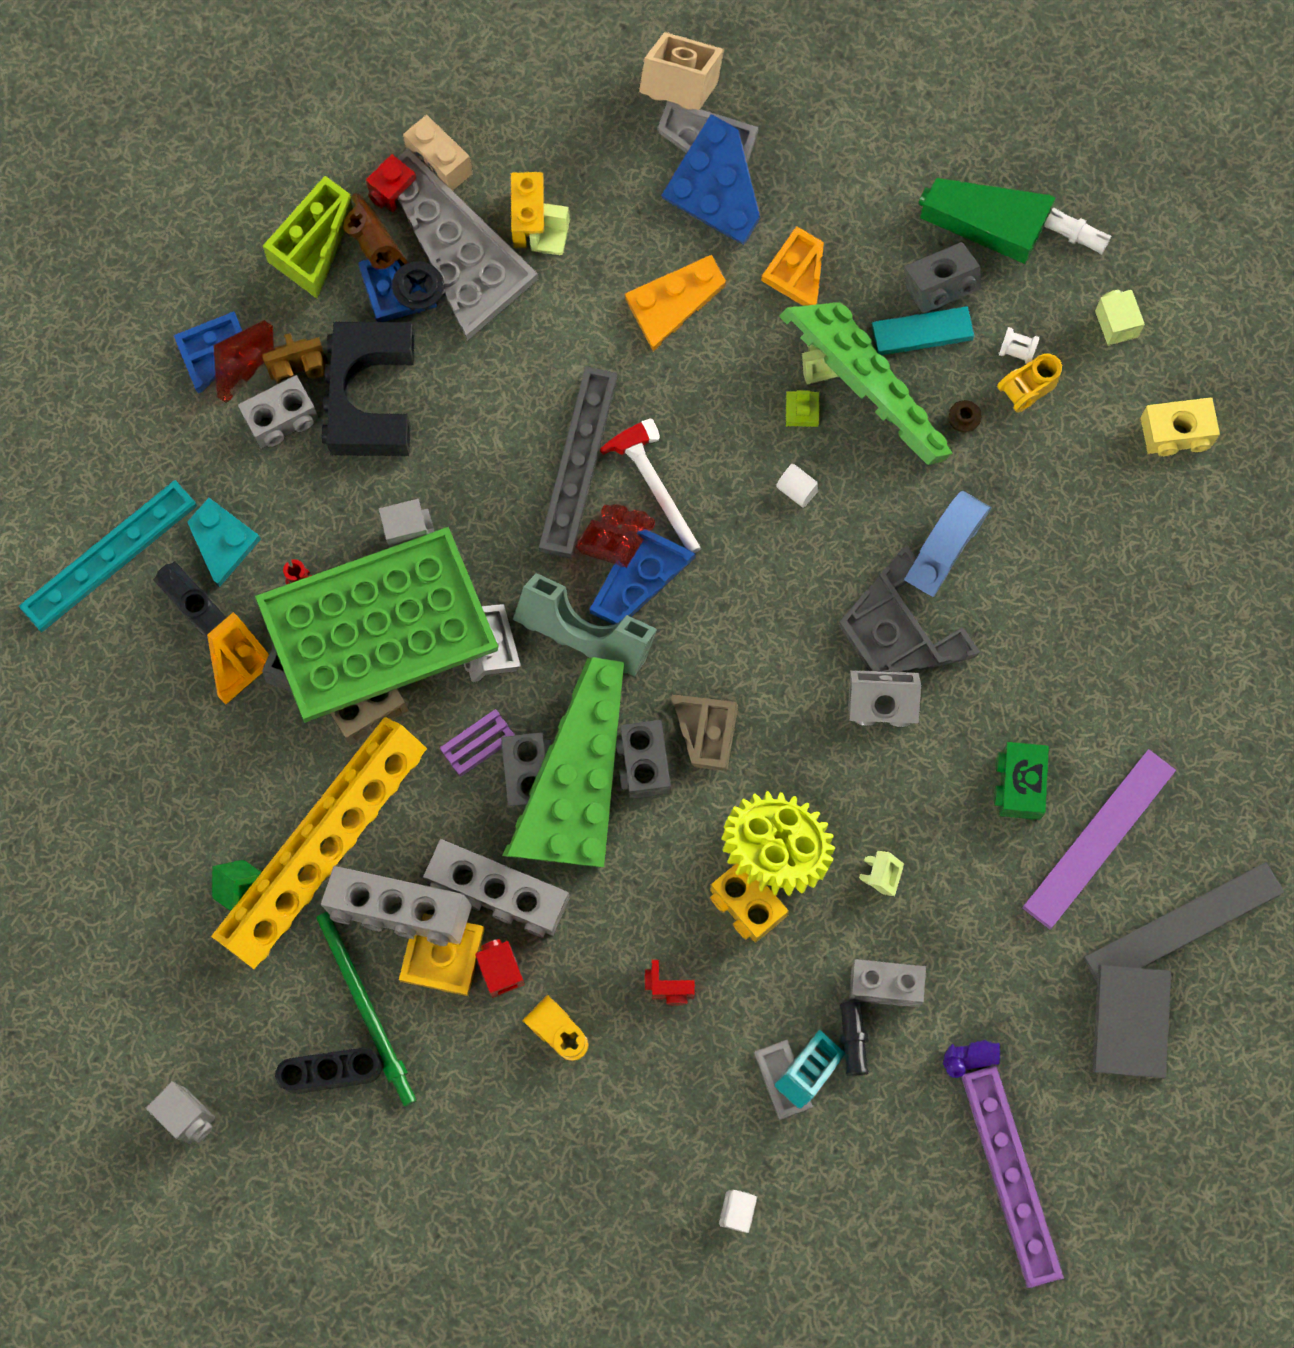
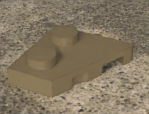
M672 694V702L679 719V725L692 765L698 768L727 771L738 711L737 702Z

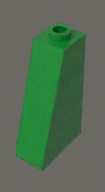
M936 178L931 189L925 187L918 205L922 206L921 219L1026 264L1051 213L1056 197Z

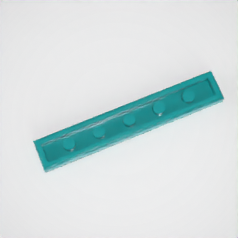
M174 480L21 603L19 608L42 633L198 505L181 485Z

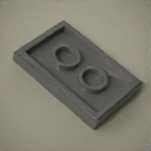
M1098 965L1093 1072L1166 1078L1171 971Z

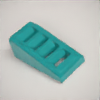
M819 1030L775 1083V1088L797 1108L804 1107L813 1099L843 1059L845 1052ZM817 1047L830 1061H826L814 1048ZM807 1058H809L817 1067H815ZM798 1069L802 1070L811 1080H813V1082L810 1081V1080H809L801 1071H799Z

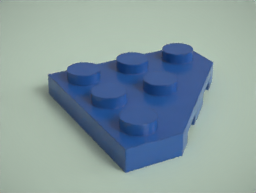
M710 114L661 196L663 200L744 245L759 222L760 215L739 130L715 115Z

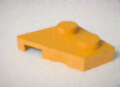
M234 612L207 634L217 696L225 705L263 673L262 670L269 656V653Z

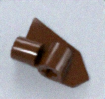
M359 193L353 194L351 198L356 206L348 213L344 220L345 232L359 241L360 248L374 268L385 269L391 266L398 258L402 266L407 264V260L371 206Z

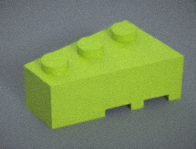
M324 176L263 245L267 262L315 298H318L345 233L344 220L353 209L350 194Z

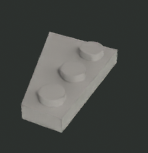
M667 101L658 126L659 134L687 153L710 114H713L739 130L746 162H748L758 134V127L701 109H684L677 103Z

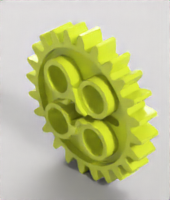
M769 791L765 793L762 800L757 794H753L750 802L742 799L739 807L734 806L730 816H728L723 827L725 830L721 837L722 840L726 841L722 850L723 852L731 853L727 861L728 864H739L736 875L743 873L749 875L746 882L748 885L757 880L760 882V891H763L769 885L772 887L774 895H777L780 888H784L788 896H791L795 887L800 893H804L808 885L814 888L819 879L823 880L833 861L831 856L835 846L830 845L834 836L833 834L825 833L829 824L827 822L818 823L817 819L820 812L810 814L807 812L809 803H805L801 807L798 806L796 796H793L790 802L785 801L782 792L779 793L777 799H773Z

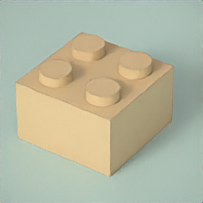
M664 32L644 59L639 93L649 95L654 100H666L677 103L684 109L700 110L718 84L724 49Z

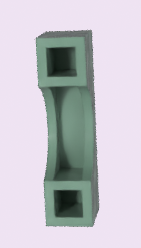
M537 573L523 587L513 618L514 621L523 624L525 628L538 631L553 638L555 642L561 645H568L581 651L589 658L595 657L624 662L623 673H628L632 676H635L645 663L657 631L656 628L628 615L620 622L610 626L591 624L579 617L572 609L565 586Z

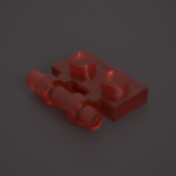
M606 504L601 509V515L603 516L601 522L591 520L575 548L584 555L627 568L643 542V539L637 532L644 529L652 530L655 526V519L649 517L644 511H628L627 507L620 504Z

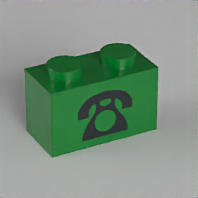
M1007 742L1003 752H997L996 772L1001 773V785L995 786L994 806H1000L999 816L1041 820L1046 813L1048 745Z

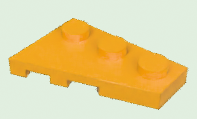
M710 255L625 293V300L652 351H655L664 339L683 325L686 319L695 311H699L726 286V280L713 256Z

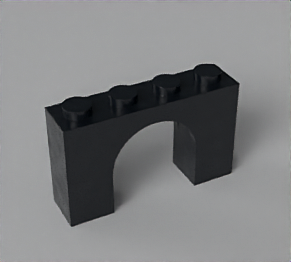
M333 322V334L328 333L327 351L332 353L331 364H326L325 380L326 383H330L329 394H324L323 409L324 413L328 414V424L322 425L321 433L322 444H327L330 455L409 456L411 425L408 414L367 413L361 411L348 401L347 393L353 378L368 367L375 365H414L415 333L412 322Z

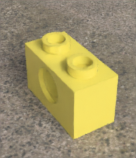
M1212 397L1147 405L1141 416L1148 454L1158 453L1159 456H1170L1176 454L1178 450L1191 449L1192 452H1203L1210 449L1220 435ZM1174 425L1183 426L1187 433H1179L1175 430Z

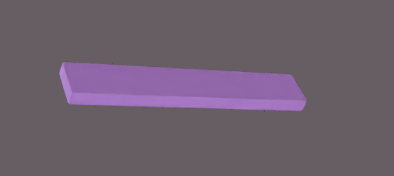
M1148 749L1022 908L1050 930L1176 770Z
M997 1066L964 1074L961 1078L1026 1286L1031 1288L1062 1279L1064 1277Z

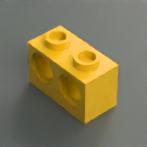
M735 864L711 884L710 891L713 895L710 899L720 912L728 911L736 920L733 926L745 940L751 937L756 943L784 920L789 910L773 894L768 886L763 891H760L759 881L755 880L748 885L746 883L749 876L747 873L736 875L739 864ZM731 882H738L744 887L745 893L735 898L729 896L725 888ZM760 908L766 912L768 919L762 924H755L750 921L748 913L752 909Z

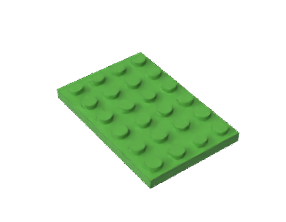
M449 527L255 596L304 723L498 651V644Z

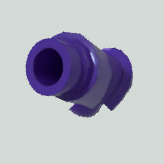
M986 1039L970 1043L968 1046L956 1048L952 1044L944 1054L943 1066L946 1068L949 1076L959 1078L965 1074V1069L970 1070L1000 1065L999 1043L987 1042Z

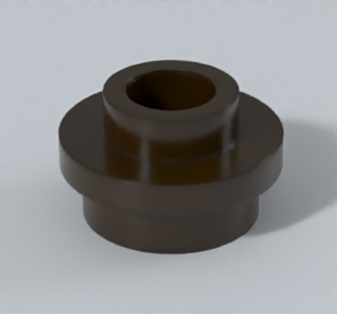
M962 400L952 405L948 419L950 425L955 430L968 433L974 431L979 426L982 413L975 403ZM966 411L970 413L971 418L963 419L960 413Z

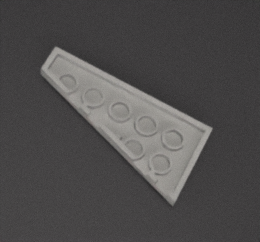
M406 149L397 158L415 172L417 179L398 197V200L429 263L436 267L443 277L444 294L468 341L538 280V273L411 150Z

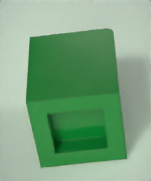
M245 860L212 866L213 899L231 911L255 882L261 871Z

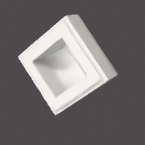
M791 464L776 485L779 490L802 508L818 493L817 481L795 464Z
M728 1190L719 1220L720 1226L749 1233L757 1196L737 1190Z

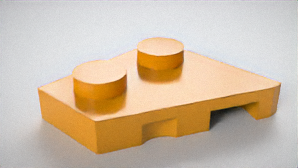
M796 226L762 274L761 281L802 306L817 305L824 242Z

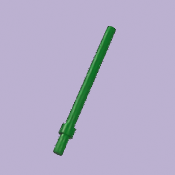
M328 912L322 913L316 919L385 1065L383 1069L389 1083L393 1082L403 1106H409L417 1100L406 1078L408 1072L402 1060L398 1061L337 928L333 920L330 919V914Z

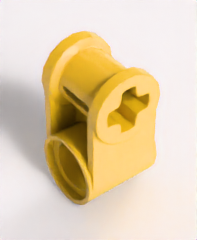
M1039 355L1020 369H1016L1006 375L998 383L997 388L999 391H1004L1014 404L1013 409L1016 413L1022 412L1057 386L1062 372V364L1055 355ZM1041 369L1049 370L1053 376L1045 378L1042 377L1038 373V371Z
M548 995L522 1020L541 1040L547 1042L566 1060H579L584 1057L588 1050V1040L582 1030ZM569 1036L573 1039L578 1036L576 1038L578 1047L575 1050L570 1047L563 1050L566 1047L563 1041L565 1037Z

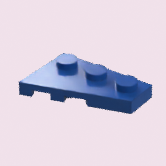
M636 524L590 608V614L613 625L620 622L626 615L632 617L696 558V553Z

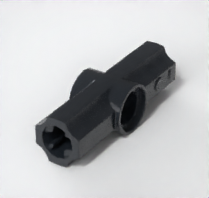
M175 561L166 564L157 572L156 577L153 579L155 584L208 641L207 634L227 617L210 600L206 592L200 589ZM196 602L205 603L199 612H190L192 605Z

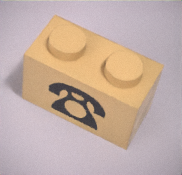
M425 115L403 134L406 149L411 150L452 191L473 174L470 156L428 115Z

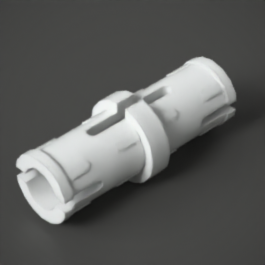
M1055 208L1051 210L1044 224V227L1070 238L1069 242L1073 244L1078 242L1101 255L1111 238V235L1085 224L1086 220L1081 218L1077 220Z

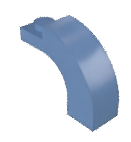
M964 491L958 493L928 536L920 550V554L904 580L928 595L935 597L969 540L976 535L992 507Z

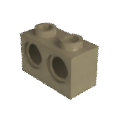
M397 689L389 691L388 697L382 702H374L370 698L330 713L350 746L371 734L384 717L394 720L408 711ZM347 709H359L357 717L353 720H344L342 718L343 713Z

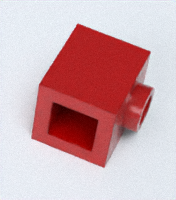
M497 939L480 947L482 951L475 955L492 998L525 985L508 941L501 943L500 939Z

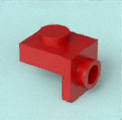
M391 154L366 179L369 190L368 197L377 207L383 208L385 206L393 213L397 209L395 200L417 179L415 172Z
M652 960V969H645V990H652V999H666L667 1005L675 1006L687 1005V999H694L695 980H659V960Z

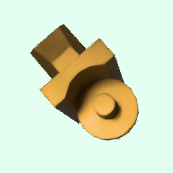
M291 333L284 335L287 344L277 346L274 351L262 354L270 378L275 380L277 384L293 377L294 373L304 370L307 377L311 379L322 377L325 374L324 364H327V360L319 337L308 341L306 338L293 341Z

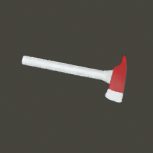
M652 419L642 421L613 437L600 448L599 452L606 454L614 451L620 455L626 453L635 462L685 548L694 553L698 552L701 547L645 455L643 446L656 442L660 438L654 421Z

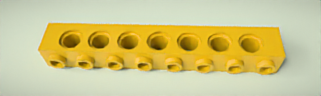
M384 717L211 937L255 969L260 962L267 958L270 949L280 936L288 931L292 921L301 909L312 900L319 886L331 875L333 867L356 844L359 835L377 817L378 811L388 798L396 793L400 783L409 771L418 765L421 756L427 748L404 726ZM368 784L367 790L363 793L364 788ZM347 811L345 818L342 820V816ZM326 839L324 845L320 848L322 841ZM304 866L302 873L298 875L300 869ZM282 894L280 901L276 903L278 897ZM260 922V926L254 931L256 925Z

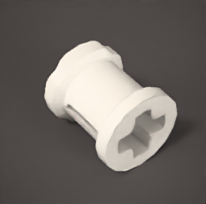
M1008 327L999 355L1004 356L1008 354L1025 360V364L1032 361L1040 337L1034 336L1029 338L1014 333L1013 328Z

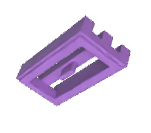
M495 709L441 746L440 750L461 777L502 749L501 738L462 765L458 763L460 759L501 731L505 734L504 736H514L515 734L509 729L507 723ZM494 721L497 723L491 729L480 735L478 738L467 744L465 747H463L456 753H451V751H453L455 748L466 742L468 739L479 733L481 730L489 726Z

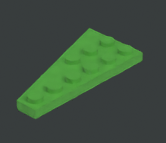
M837 302L787 307L779 315L786 324L792 321L804 333L800 338L808 346L813 345L825 354V363L861 399L867 395L879 407L875 413L883 421L887 419L900 428L898 432L899 437L927 465L943 462L953 454L947 446L945 437L934 429L928 421L925 410L916 405L908 394L907 386L896 378L890 370L889 362L882 355L878 354L871 344L869 335L857 326L852 319L851 311L845 305Z

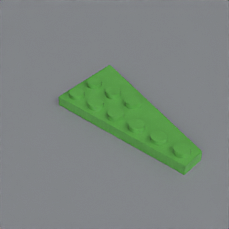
M595 657L587 658L571 695L573 699L566 715L561 718L557 736L553 745L549 746L530 790L529 801L523 815H520L515 825L516 831L502 856L590 867H604L624 662Z

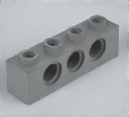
M440 839L423 876L426 883L430 884L429 887L464 894L472 904L471 909L479 911L481 906L494 911L492 914L494 918L507 924H511L513 920H516L526 925L525 931L541 938L544 937L545 933L554 936L570 899L569 892L442 839ZM462 870H469L473 873L472 880L466 885L455 883L456 874ZM500 883L505 887L503 895L496 899L488 897L486 895L487 888L491 884ZM527 896L535 898L537 905L532 911L523 912L519 910L518 903L522 898Z
M334 866L321 902V906L330 914V919L342 924H350L351 920L361 922L363 927L381 932L384 927L392 929L395 934L408 939H414L415 935L427 937V941L439 946H447L448 942L460 945L472 907L469 900L461 893ZM369 896V900L365 905L357 907L362 897ZM402 903L398 912L389 914L394 904ZM434 910V915L431 919L421 921L425 912Z

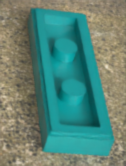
M968 306L875 321L871 325L876 351L880 355L972 341L974 339Z

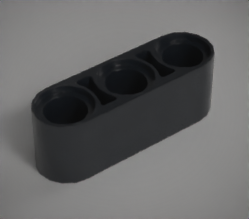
M355 1048L294 1057L283 1060L278 1065L275 1071V1079L282 1089L292 1094L368 1084L379 1078L382 1072V1062L368 1048ZM363 1057H371L373 1060L372 1070L365 1075L358 1074L356 1071L357 1062ZM328 1062H335L338 1067L336 1076L330 1080H323L321 1077L322 1067ZM299 1067L302 1071L300 1082L295 1085H288L286 1083L287 1072L291 1068Z

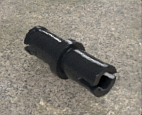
M849 1001L841 1003L843 1034L840 1035V1044L844 1045L846 1075H867L869 1071L867 1069L865 1043L869 1040L868 1034L864 1033L862 1002Z

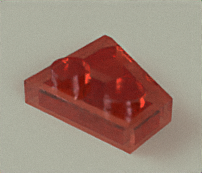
M263 320L213 345L216 388L219 399L225 403L230 401L234 397L230 390L241 379L247 382L256 373L257 368L265 363L262 354L274 351L273 325Z

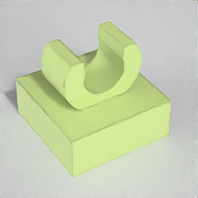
M810 345L808 346L809 351L802 353L803 374L807 384L838 377L825 363V354L820 349Z
M877 851L876 858L873 856L865 857L864 861L873 866L870 875L860 874L859 878L880 893L895 896L904 863L891 853Z

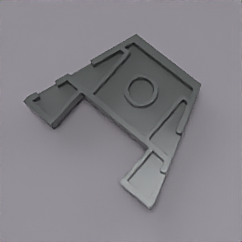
M907 545L899 551L896 558L882 571L878 579L841 619L839 627L869 671L911 673L977 657L980 651L963 627L939 642L932 644L896 591L897 588L908 583L904 579L916 560Z

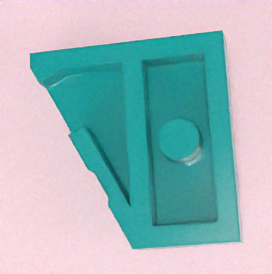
M209 497L187 521L215 584L219 587L261 540L256 532Z

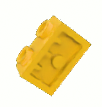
M542 172L511 173V232L514 248H527V236L544 232V181Z

